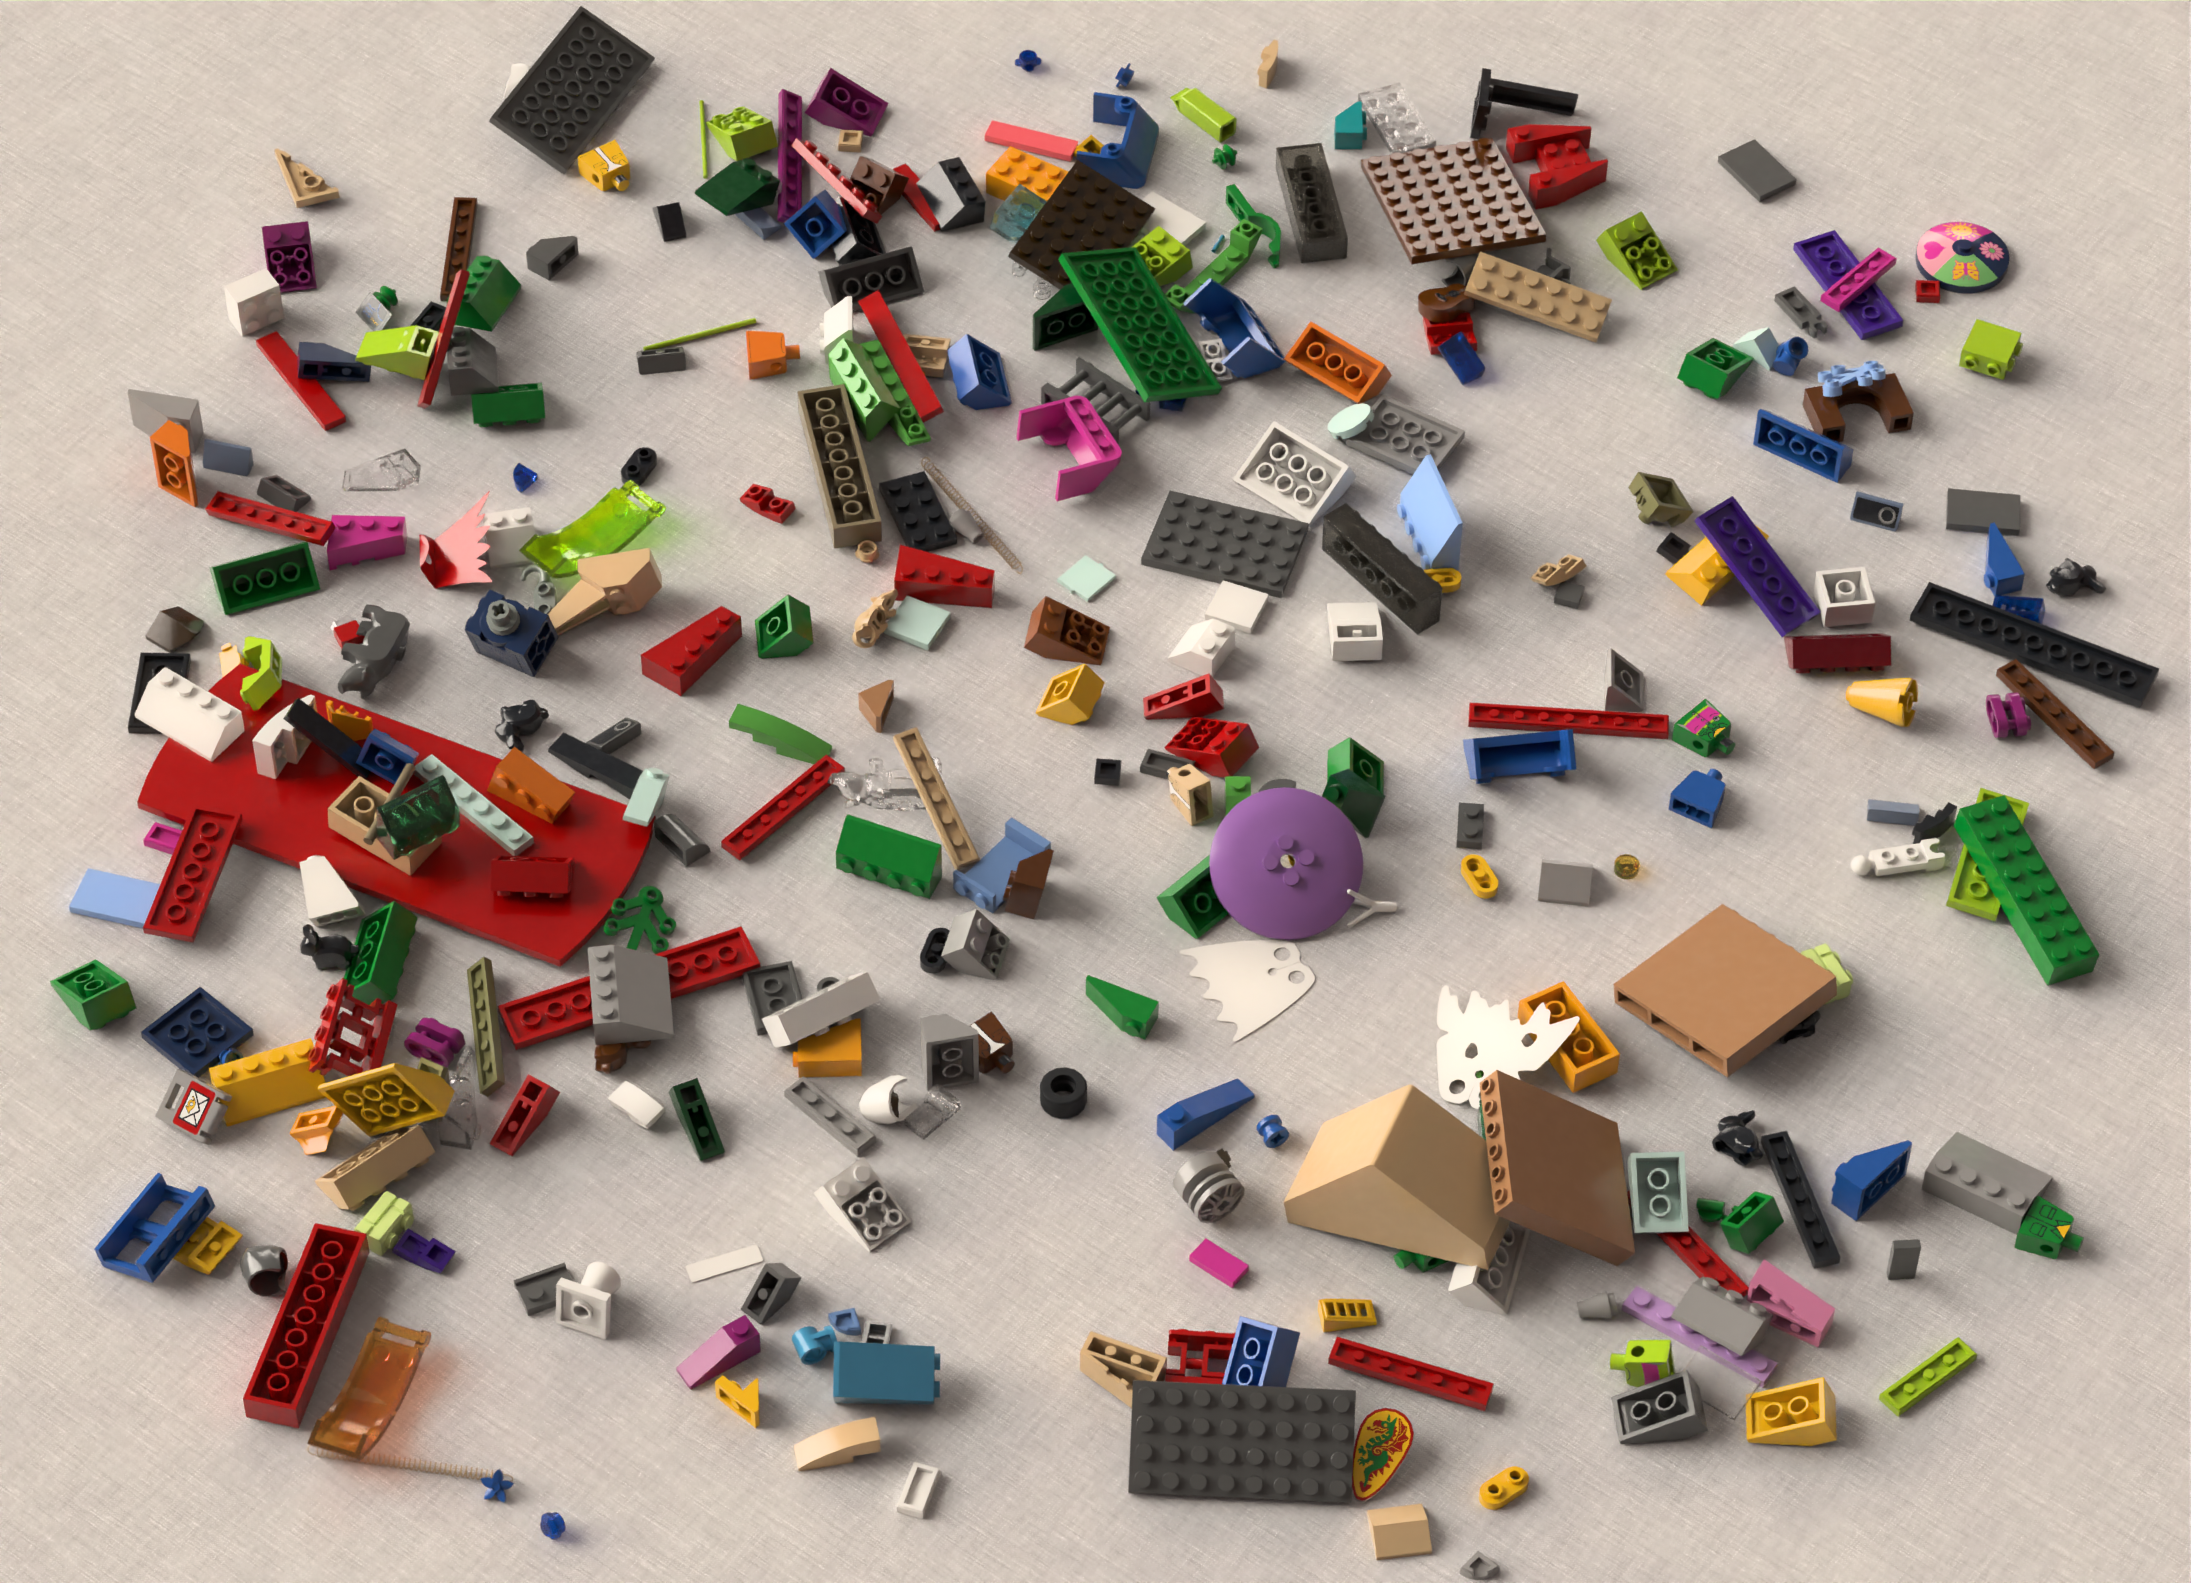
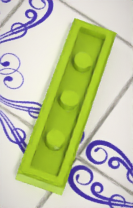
M1957 1337L1880 1393L1879 1400L1899 1417L1974 1362L1977 1354Z

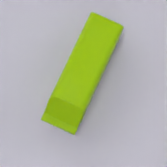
M1186 87L1170 97L1180 113L1220 143L1236 133L1237 118L1197 88L1189 89Z

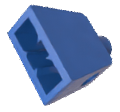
M1710 769L1706 775L1697 770L1692 771L1671 792L1668 810L1712 829L1723 803L1726 784L1721 781L1723 778L1721 772L1716 769Z

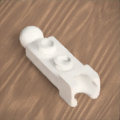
M1938 838L1921 840L1918 844L1871 850L1869 858L1861 855L1855 857L1851 863V868L1857 875H1865L1870 869H1874L1876 876L1923 869L1926 872L1936 871L1943 868L1945 854L1942 852L1937 853Z

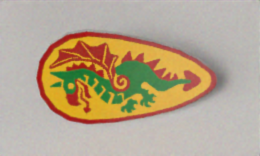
M1382 1408L1374 1410L1365 1417L1360 1425L1353 1451L1352 1489L1358 1501H1367L1378 1494L1395 1475L1412 1447L1414 1438L1412 1424L1405 1414L1396 1409Z

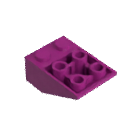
M308 221L261 227L267 270L279 284L280 293L317 289Z

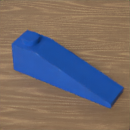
M1237 1078L1181 1100L1157 1115V1135L1174 1151L1254 1099L1255 1094Z

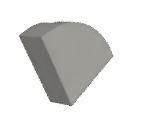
M1479 1551L1460 1568L1462 1576L1474 1580L1491 1578L1500 1571V1566Z

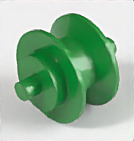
M1227 144L1223 145L1222 151L1219 148H1215L1212 163H1216L1223 170L1227 168V163L1234 166L1236 154H1238L1237 150H1233Z
M381 286L380 292L373 293L388 311L391 309L390 305L395 306L398 304L395 289L392 290L387 286Z

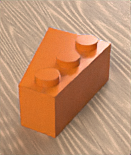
M516 747L496 766L487 789L490 793L551 824L570 805L575 794L572 789Z

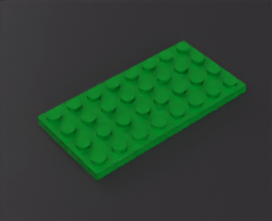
M1136 247L1061 254L1058 259L1144 402L1210 396L1220 393L1222 390L1221 385Z

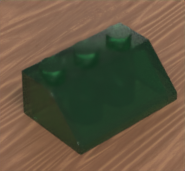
M443 775L376 808L378 840L394 860L401 856H406L413 850L430 844L436 838L446 833H452L456 828L460 827V811Z

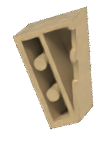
M1090 1331L1080 1351V1371L1131 1408L1133 1380H1165L1167 1357Z

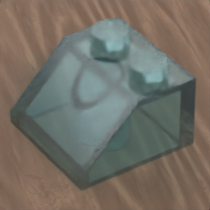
M1019 184L994 213L989 228L1008 241H1018L1043 208L1046 201Z

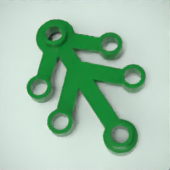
M645 886L639 891L638 897L629 900L617 898L611 906V911L616 916H623L626 911L641 907L639 914L621 920L610 918L606 921L603 930L607 935L615 936L620 931L634 927L626 948L637 950L642 934L645 932L652 944V951L658 954L667 951L669 943L665 938L659 936L649 918L651 911L660 924L659 930L665 935H670L674 932L676 922L673 918L667 917L661 906L663 903L662 892L656 887ZM616 905L622 906L623 909H618ZM664 924L670 925L671 928L665 927ZM608 925H613L616 929H611ZM656 944H661L664 948H659Z

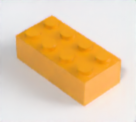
M1010 146L986 172V193L1037 215L1068 171Z
M1564 981L1519 1001L1517 1019L1520 1020L1521 1025L1526 1024L1541 1003H1544L1546 1009L1550 1010V1025L1576 1016L1580 1018L1572 1033L1548 1059L1572 1093L1618 1073L1620 1053ZM1528 1033L1531 1039L1535 1042L1537 1039V1035L1533 1033Z

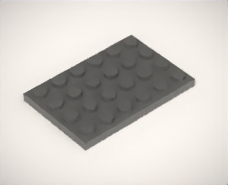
M1170 490L1141 557V565L1219 584L1224 580L1269 594V596L1282 598L1307 535L1309 523Z

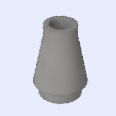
M962 508L951 516L949 520L952 524L951 527L968 538L973 544L978 543L983 538L984 533L980 530L970 511H965Z
M1607 1291L1584 1301L1577 1302L1580 1318H1612L1611 1315L1618 1314L1614 1292L1607 1294Z

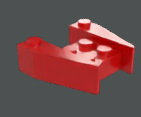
M1528 124L1507 128L1506 150L1513 164L1535 159L1541 171L1530 174L1528 195L1535 210L1557 206L1606 182L1608 160L1591 162L1585 150L1590 148L1591 126Z

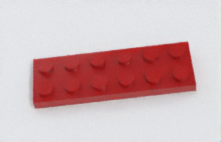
M196 804L192 805L144 923L143 930L145 934L194 943L243 820L241 813Z

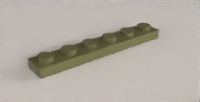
M483 957L467 969L479 1090L480 1094L489 1097L505 1084L492 960Z

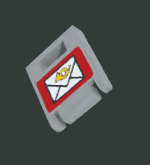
M177 1069L155 1117L200 1142L210 1145L212 1139L205 1136L203 1132L211 1135L216 1134L228 1109L227 1105L218 1102V1100L221 1098L230 1102L232 1096L183 1069ZM181 1086L184 1087L175 1109L171 1108Z

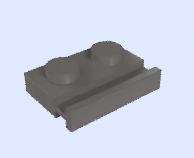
M565 1262L514 1280V1287L518 1291L528 1316L556 1307V1284L561 1277L573 1281Z

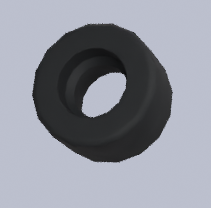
M1067 1067L1053 1069L1044 1075L1040 1083V1103L1042 1108L1050 1116L1059 1119H1067L1079 1115L1087 1103V1082L1083 1075L1075 1069ZM1069 1091L1072 1094L1061 1096L1056 1094V1092Z

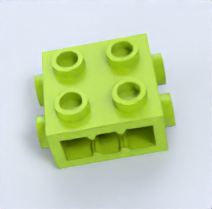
M1976 319L1962 348L1959 366L2004 380L2008 371L2012 372L2016 363L2015 356L2019 357L2023 348V343H2020L2022 333Z

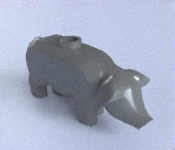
M368 604L362 612V617L371 619V621H361L356 635L365 636L363 645L344 644L341 650L343 660L351 662L354 666L350 667L338 682V690L341 694L347 691H359L361 699L369 696L374 691L376 684L390 674L397 660L402 661L406 651L405 645L410 627V622L401 613L385 611L379 606Z

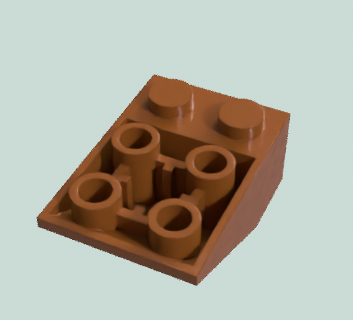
M1045 596L1032 611L1024 648L1048 659L1101 665L1110 627Z

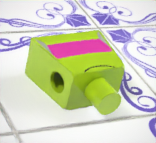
M1630 1340L1627 1343L1626 1354L1611 1353L1610 1369L1625 1371L1627 1384L1635 1387L1674 1375L1675 1365L1671 1340Z

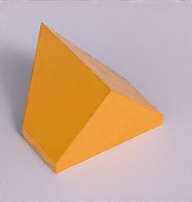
M328 700L326 702L329 722L353 741L366 739L373 731L371 717L367 716L365 719L357 718L359 712L356 711L355 714H350L342 705L334 712L333 701Z

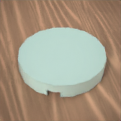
M1368 404L1352 405L1340 411L1331 419L1328 424V430L1335 439H1338V436H1341L1342 439L1353 437L1366 429V423L1369 420L1372 422L1374 413Z

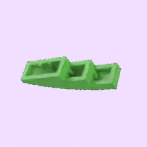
M737 704L729 719V728L752 734L753 741L776 747V754L815 764L825 755L829 756L832 750V745L788 721L748 706Z

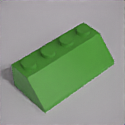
M842 338L828 354L830 379L834 386L845 384L853 418L866 440L871 442L900 407L863 346Z

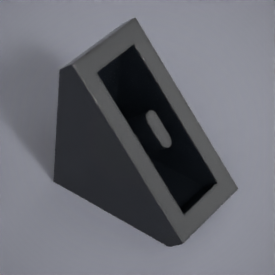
M680 202L653 207V213L664 242L686 238Z

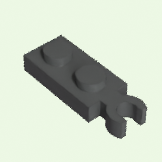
M1795 286L1775 294L1774 301L1801 330L1808 328L1809 335L1812 338H1817L1818 330H1821L1824 334L1827 333L1828 325L1821 320L1822 315Z

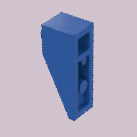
M1995 522L1990 523L1987 537L1984 583L1987 588H1990L1995 597L2021 591L2025 573Z

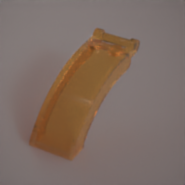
M379 1317L372 1333L369 1332L345 1385L328 1411L320 1419H317L307 1444L351 1459L362 1460L384 1435L399 1410L414 1378L424 1350L430 1343L431 1332L425 1330L419 1332L390 1323L388 1319ZM385 1333L415 1341L416 1343L414 1347L382 1338Z

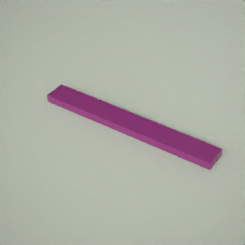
M782 89L778 94V179L780 180L778 187V221L785 223L802 208V156L791 146L796 138L802 141V96Z

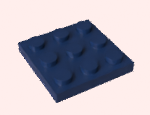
M202 987L197 988L141 1031L142 1039L179 1069H183L198 1078L206 1073L209 1068L220 1062L219 1056L223 1050H229V1048L237 1049L254 1035L253 1029Z

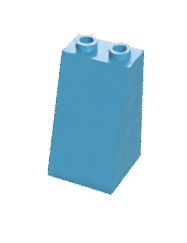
M834 1342L835 1403L934 1405V1397L940 1398V1381H935V1370H940V1353H935V1346Z

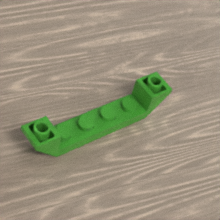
M1243 219L1230 231V245L1185 288L1175 284L1165 293L1171 306L1180 311L1194 314L1195 312L1187 308L1183 303L1209 278L1222 286L1249 261L1263 232V228Z

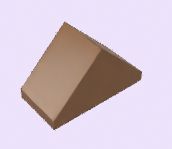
M887 680L858 693L859 710L877 733L882 732L894 699V680Z

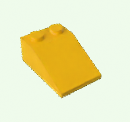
M1817 1378L1746 1395L1747 1441L1749 1443L1814 1446L1836 1441L1835 1394L1825 1378Z

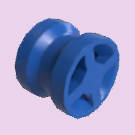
M1269 1115L1263 1118L1256 1127L1260 1136H1264L1263 1141L1268 1148L1282 1145L1289 1137V1132L1286 1127L1282 1126V1120L1278 1115Z

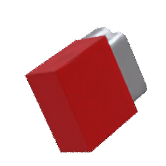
M351 616L332 623L331 630L341 649L345 643H363L365 636L356 635L359 624Z

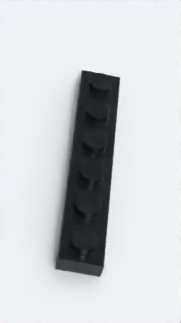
M1783 1131L1762 1136L1761 1145L1813 1268L1839 1264L1840 1254L1788 1132Z

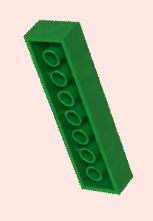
M2005 795L1960 808L1954 828L1967 847L1975 864H1977L1981 874L1985 877V881L1995 898H1998L2001 903L2002 910L2047 986L2093 972L2100 954Z

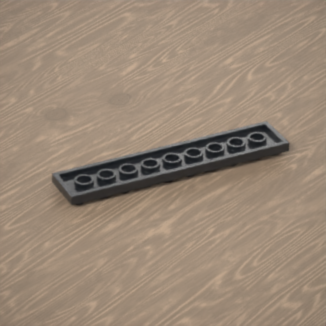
M1931 582L1928 583L1910 615L1909 621L2012 660L2017 659L2020 663L2141 708L2159 672L2157 667Z

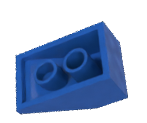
M1907 1140L1856 1155L1847 1163H1841L1835 1171L1836 1180L1832 1187L1833 1196L1831 1204L1857 1221L1906 1175L1912 1142Z

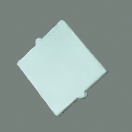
M1085 555L1057 579V582L1069 589L1071 594L1075 593L1088 602L1116 579V575L1104 568L1102 563L1098 564Z

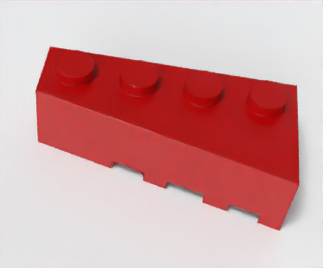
M900 545L894 578V589L898 593L895 600L903 601L906 596H910L926 603L992 608L995 592V570Z
M723 606L718 607L641 654L642 675L682 696L742 637L741 616Z

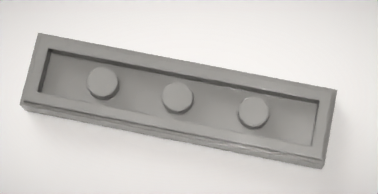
M804 1076L784 1091V1096L855 1156L858 1157L876 1143V1136Z

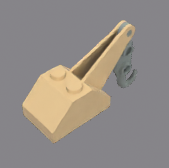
M650 548L578 559V573L581 580L558 604L556 589L545 566L540 564L528 566L521 576V580L525 581L531 572H538L540 574V580L534 589V609L549 615L558 635L606 610H609L614 615L637 612L662 588V575Z

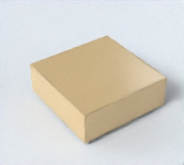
M840 130L838 151L861 152L863 131Z

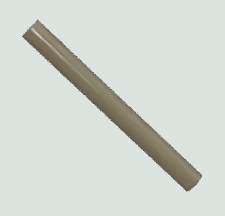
M407 763L363 839L366 844L372 845L416 769L413 764Z

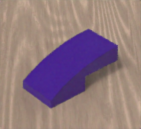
M408 1228L394 1247L392 1253L424 1269L442 1273L456 1251L435 1238L428 1241Z

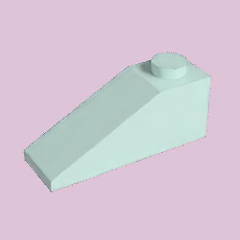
M645 768L635 786L623 820L647 827L664 802L669 775L664 774L662 770L657 768Z

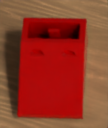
M1193 717L1173 736L1172 740L1165 746V749L1175 756L1196 761L1195 767L1211 776L1225 778V776H1233L1259 749V745L1249 724Z

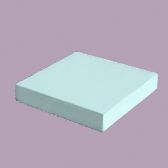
M906 596L896 610V615L891 617L887 623L888 627L884 634L928 650L951 618V614L947 610Z

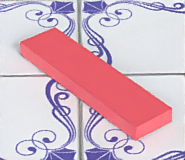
M992 120L985 133V141L1008 147L1012 146L1016 149L1071 162L1078 146V141L994 120Z

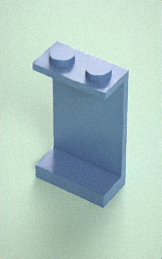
M1011 817L1005 823V837L965 875L957 869L953 872V889L961 896H966L974 901L978 907L985 908L993 914L1006 902L1002 899L1011 870H1017L1019 861L1051 849V842Z

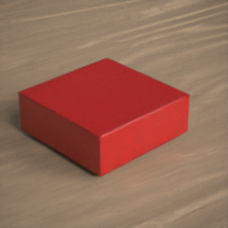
M1916 280V302L1940 303L1939 281Z

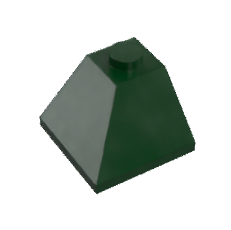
M1350 769L1330 775L1322 794L1323 798L1341 810L1352 824L1354 830L1365 838L1370 836L1386 797Z

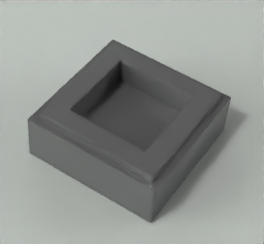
M1566 581L1561 582L1556 592L1554 603L1578 609L1585 586Z

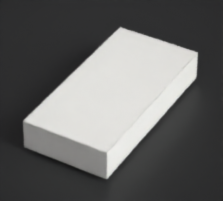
M914 1462L899 1499L897 1512L924 1519L941 1475V1469Z

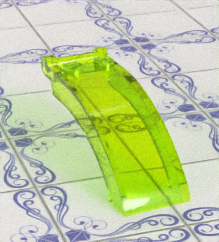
M629 480L619 490L616 487L612 488L593 508L573 523L546 535L538 536L535 534L519 551L552 578L558 579L579 574L578 559L620 552L656 517L662 516L666 506L660 501L656 502L638 488L637 483ZM633 495L649 509L647 511L642 510L627 497Z

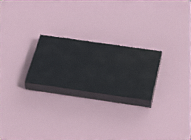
M141 652L128 723L129 733L163 734L137 719L135 712L148 682L164 667L188 680L191 664L190 653Z

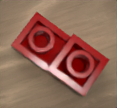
M752 484L739 498L741 503L754 512L781 524L796 509L793 501L775 497L773 489L757 484Z

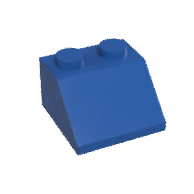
M826 189L814 196L784 223L813 259L847 231L841 208Z
M374 729L367 737L356 763L395 785L406 764L411 763L414 765L419 753L410 746L391 738L387 733Z

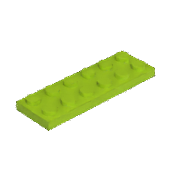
M1980 788L1976 803L2000 797L2003 794ZM2005 795L2023 825L2029 803ZM1964 844L1946 906L1996 921L2001 903L1998 898H1995L1985 881V877L1981 874Z

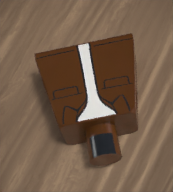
M990 1012L970 1025V1027L978 1031L979 1072L987 1074L997 1067L1006 1074L1015 1065V1062L1011 1059L1013 1055V1041L994 1013Z

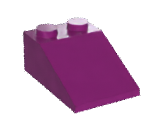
M830 68L819 83L804 113L823 125L842 130L863 131V135L871 137L889 103Z

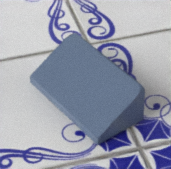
M762 208L735 214L763 240L782 228Z
M205 439L203 468L241 476L249 475L254 465L250 447Z
M1868 799L1867 821L1915 826L1919 820V804Z

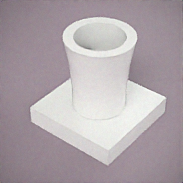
M594 1262L588 1266L581 1284L561 1277L556 1284V1323L606 1339L610 1333L611 1296L621 1286V1278L617 1271L605 1263Z

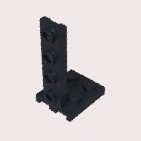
M1482 68L1477 95L1474 99L1470 138L1479 139L1481 130H1486L1488 118L1485 115L1490 114L1492 102L1572 116L1578 94L1491 78V69Z

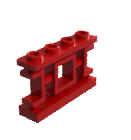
M342 978L336 985L332 984L326 994L328 999L327 1005L323 1008L320 1019H322L321 1026L317 1029L314 1039L317 1040L316 1045L308 1057V1060L311 1061L308 1071L314 1073L318 1069L320 1074L325 1076L333 1068L347 1076H352L380 1068L398 1004L390 1000L382 1004V1000L377 998L368 1005L352 997L355 986L351 984L346 986L348 980ZM340 1007L351 1011L352 1015L344 1011L339 1014ZM363 1017L369 1021L374 1019L373 1026L362 1021L361 1018ZM343 1027L361 1035L359 1046H355L340 1038ZM331 1048L341 1053L340 1057L333 1053L327 1056L328 1049ZM350 1058L357 1062L363 1060L362 1066L360 1067L350 1062Z
M1187 1329L1169 1330L1168 1355L1181 1356L1180 1370L1166 1369L1165 1382L1222 1384L1225 1373L1208 1372V1359H1229L1235 1333L1189 1331ZM1187 1351L1203 1352V1359L1187 1358ZM1186 1369L1202 1370L1201 1377L1185 1376Z

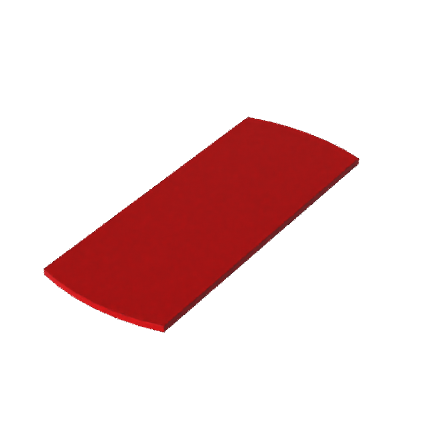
M238 664L208 692L242 712L245 731L212 762L169 737L156 757L137 801L139 809L181 825H185L193 804L239 812L242 814L243 820L233 842L234 845L300 869L299 862L306 861L310 856H325L345 884L351 889L389 903L396 901L407 910L559 967L579 951L612 914L611 906L614 900L617 898L623 899L637 875L649 848L654 831V820H656V816H654L647 827L624 821L623 816L628 805L562 782L572 789L575 794L570 805L551 824L487 791L496 766L502 761L500 758L282 679L281 687L258 710L254 711L249 703L246 704L243 701L240 690L242 689L243 678L255 674L259 670L243 664ZM308 695L315 696L317 713L326 720H328L326 707L328 700L333 701L334 712L342 705L350 714H355L356 711L359 712L357 718L365 719L369 716L372 718L373 730L377 729L380 732L387 733L391 738L410 746L419 753L414 766L431 754L434 755L532 835L534 844L517 856L574 858L571 891L568 894L564 893L563 898L549 897V893H538V897H525L523 892H513L512 896H498L497 891H491V860L497 855L511 854L414 774L409 779L399 800L440 823L442 843L410 876L329 828L328 808L358 778L355 774L315 743L311 742L297 764L287 762L278 777L273 779L258 774L252 740L277 713L291 705L296 699H302ZM367 738L355 742L363 748ZM370 772L365 779L389 794L394 787L393 783L373 772Z

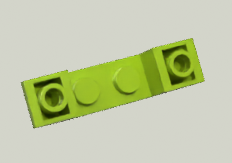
M248 636L245 638L242 652L245 660L248 663L251 662L255 669H259V672L243 678L240 693L243 701L246 704L249 703L255 711L281 687L283 659L271 640Z

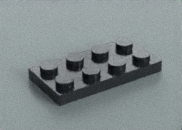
M925 471L879 483L882 497L907 547L930 552L957 544L954 530Z

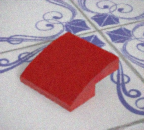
M1469 312L1461 313L1455 319L1442 323L1433 322L1423 317L1425 335L1431 355L1477 351V341L1473 333V321Z

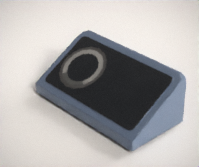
M1857 491L1850 520L1896 532L1901 521L1903 503Z

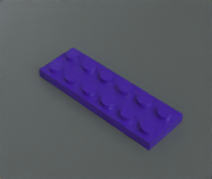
M1835 230L1794 243L1793 250L1825 292L1860 263ZM1875 282L1840 311L1861 340L1903 327L1904 320Z
M1733 496L1696 518L1695 523L1782 638L1820 613V610Z

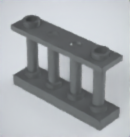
M1080 357L1076 359V375L1060 388H1056L1048 382L1041 387V404L1069 398L1070 396L1066 394L1082 381L1092 386L1082 395L1089 401L1099 393L1108 396L1110 399L1101 405L1096 412L1118 445L1119 429L1136 415L1146 422L1150 420V402H1144L1141 396ZM1118 404L1128 409L1113 423L1102 418Z

